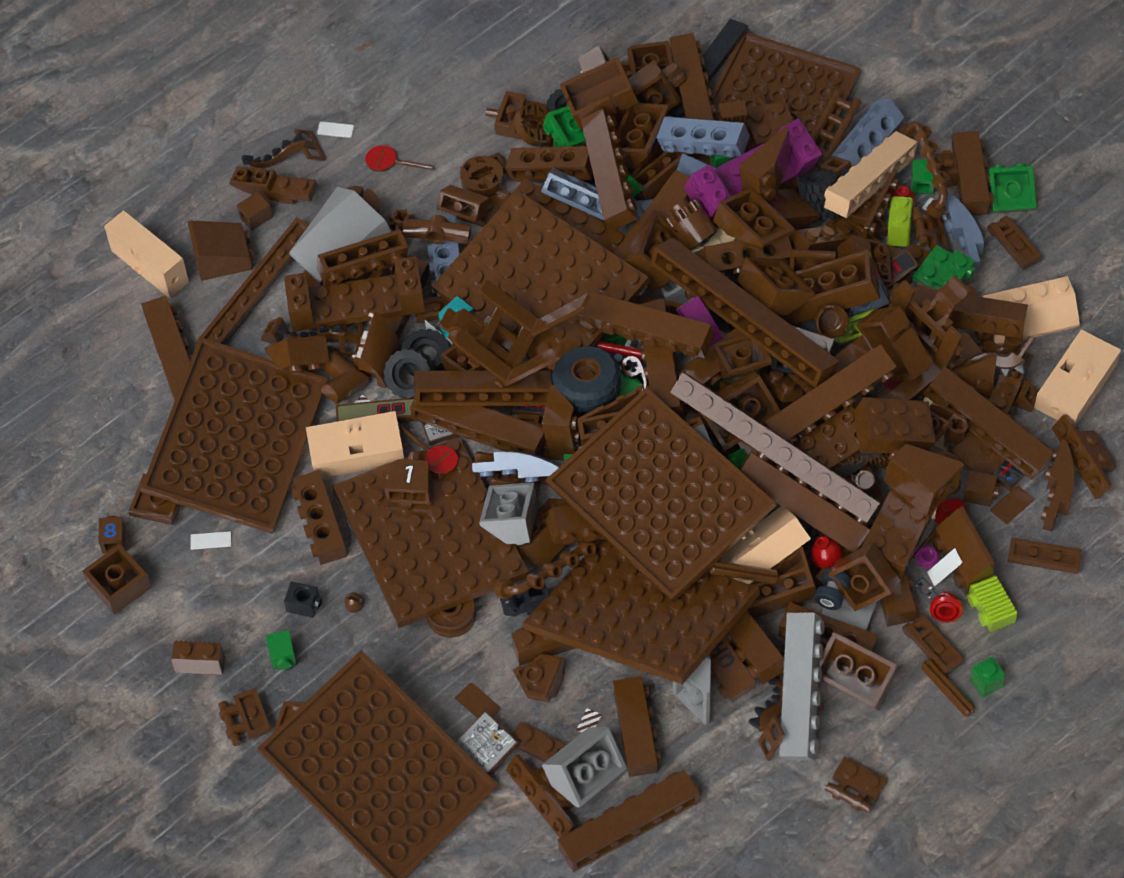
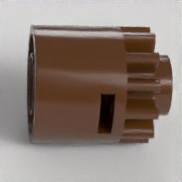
M697 198L690 203L687 199H684L670 209L672 215L666 219L682 245L689 250L718 231V228Z

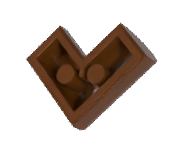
M337 351L331 352L329 354L330 362L322 365V369L333 379L322 386L321 392L335 404L342 402L369 385V377Z

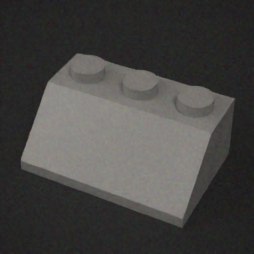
M520 483L489 486L479 521L480 526L506 544L522 545L530 543L538 510L535 484Z
M709 655L683 685L673 682V695L705 725L710 723L711 660Z
M609 727L587 728L542 764L551 786L576 807H581L627 769Z

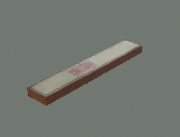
M414 397L336 405V421L393 411L396 412L397 422L416 421L412 419L410 410Z

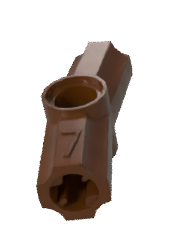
M433 215L430 220L405 219L403 234L404 238L427 239L433 244H441L444 241L469 244L471 225L449 222L442 215Z

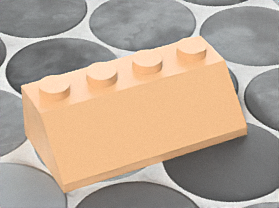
M1068 276L982 296L1028 304L1023 340L1028 339L1029 336L1033 338L1080 326L1076 296ZM994 334L993 342L996 345H1003L1005 336Z

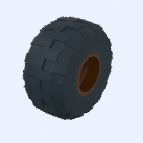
M592 346L577 347L564 353L555 363L553 385L572 404L574 411L589 413L602 405L606 406L616 400L621 390L620 367L614 356L604 349Z

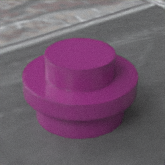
M924 546L917 551L916 562L924 569H931L939 562V554L933 547Z

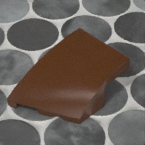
M370 310L368 316H370L371 324L368 331L363 332L361 344L356 355L358 369L375 374L377 385L386 388L387 383L384 381L385 375L383 374L385 363L391 355L401 350V345L388 323L376 311Z

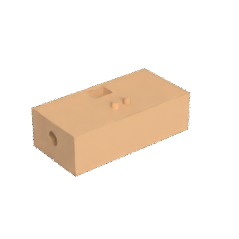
M124 210L104 226L111 251L168 298L171 299L189 283L183 258Z
M1081 329L1037 393L1034 408L1056 420H1059L1062 415L1067 414L1076 427L1118 365L1121 349Z
M395 411L306 427L313 471L319 470L322 478L375 469L398 459H404Z
M780 506L753 527L718 561L771 569L811 538L798 519L789 510ZM732 578L747 584L753 582L751 580Z

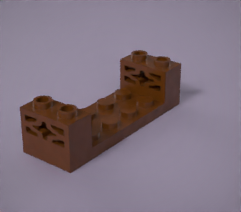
M416 256L394 259L395 275L342 282L336 285L309 287L306 273L284 276L292 331L297 332L317 329L321 326L330 327L370 321V316H368L370 310L376 311L382 318L425 312Z

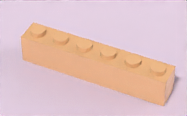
M897 131L890 137H886L882 144L875 147L868 156H864L856 166H852L849 172L841 176L833 186L827 188L824 195L826 198L824 207L845 218L849 217L886 184L893 169L897 170L898 174L914 160L918 141Z

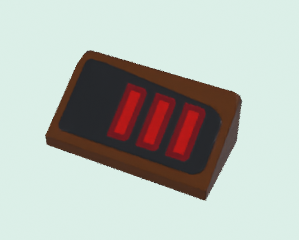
M907 248L890 260L892 284L885 286L886 289L891 288L894 283H898L920 267Z

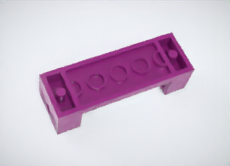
M799 118L785 125L789 128L791 158L781 184L812 169L822 155ZM764 144L715 169L709 164L691 174L683 188L692 201L697 198L712 221L714 220L719 202L742 192L739 165Z

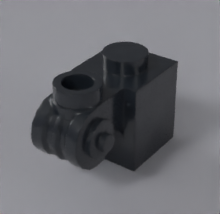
M546 583L542 589L531 588L524 593L513 595L509 599L500 598L503 614L515 617L527 612V615H530L544 599L549 597Z

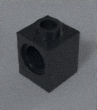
M291 581L284 599L286 612L313 618L315 611L320 609L322 603L318 587ZM308 598L307 601L300 602L301 599Z

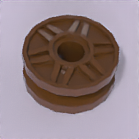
M474 600L460 603L457 606L428 616V625L433 632L442 637L453 638L467 633L474 625L476 618ZM448 610H455L454 612H451V613H448V612H447Z

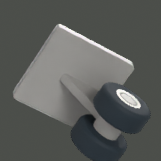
M833 568L825 570L822 577L824 586L819 587L814 596L816 603L824 608L821 614L867 630L878 600L854 611L833 581L837 580L843 586L849 588L851 584L850 577L845 572L837 574L836 578L830 577L828 573Z

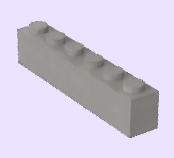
M787 613L781 727L785 737L780 744L779 755L785 760L815 761V754L818 753L816 730L819 729L820 720L817 715V706L821 702L818 682H821L822 679L819 659L823 656V646L820 644L821 634L824 633V622L816 613Z

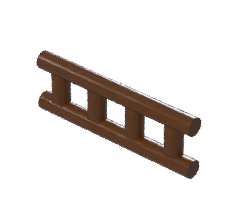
M838 89L833 92L810 135L815 143L819 137L831 141L827 150L817 146L822 153L821 164L827 161L838 148L862 103L859 98H854L852 103L841 99L842 92ZM835 106L848 110L844 118L832 114ZM827 121L839 126L835 134L824 130Z

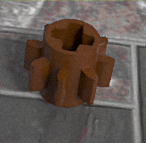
M396 209L393 215H389V228L395 231L400 229L403 234L404 220L414 219V214L409 215L407 209Z

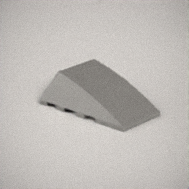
M336 187L289 254L319 283H322L323 281L317 270L318 254L391 232L385 219L355 191Z

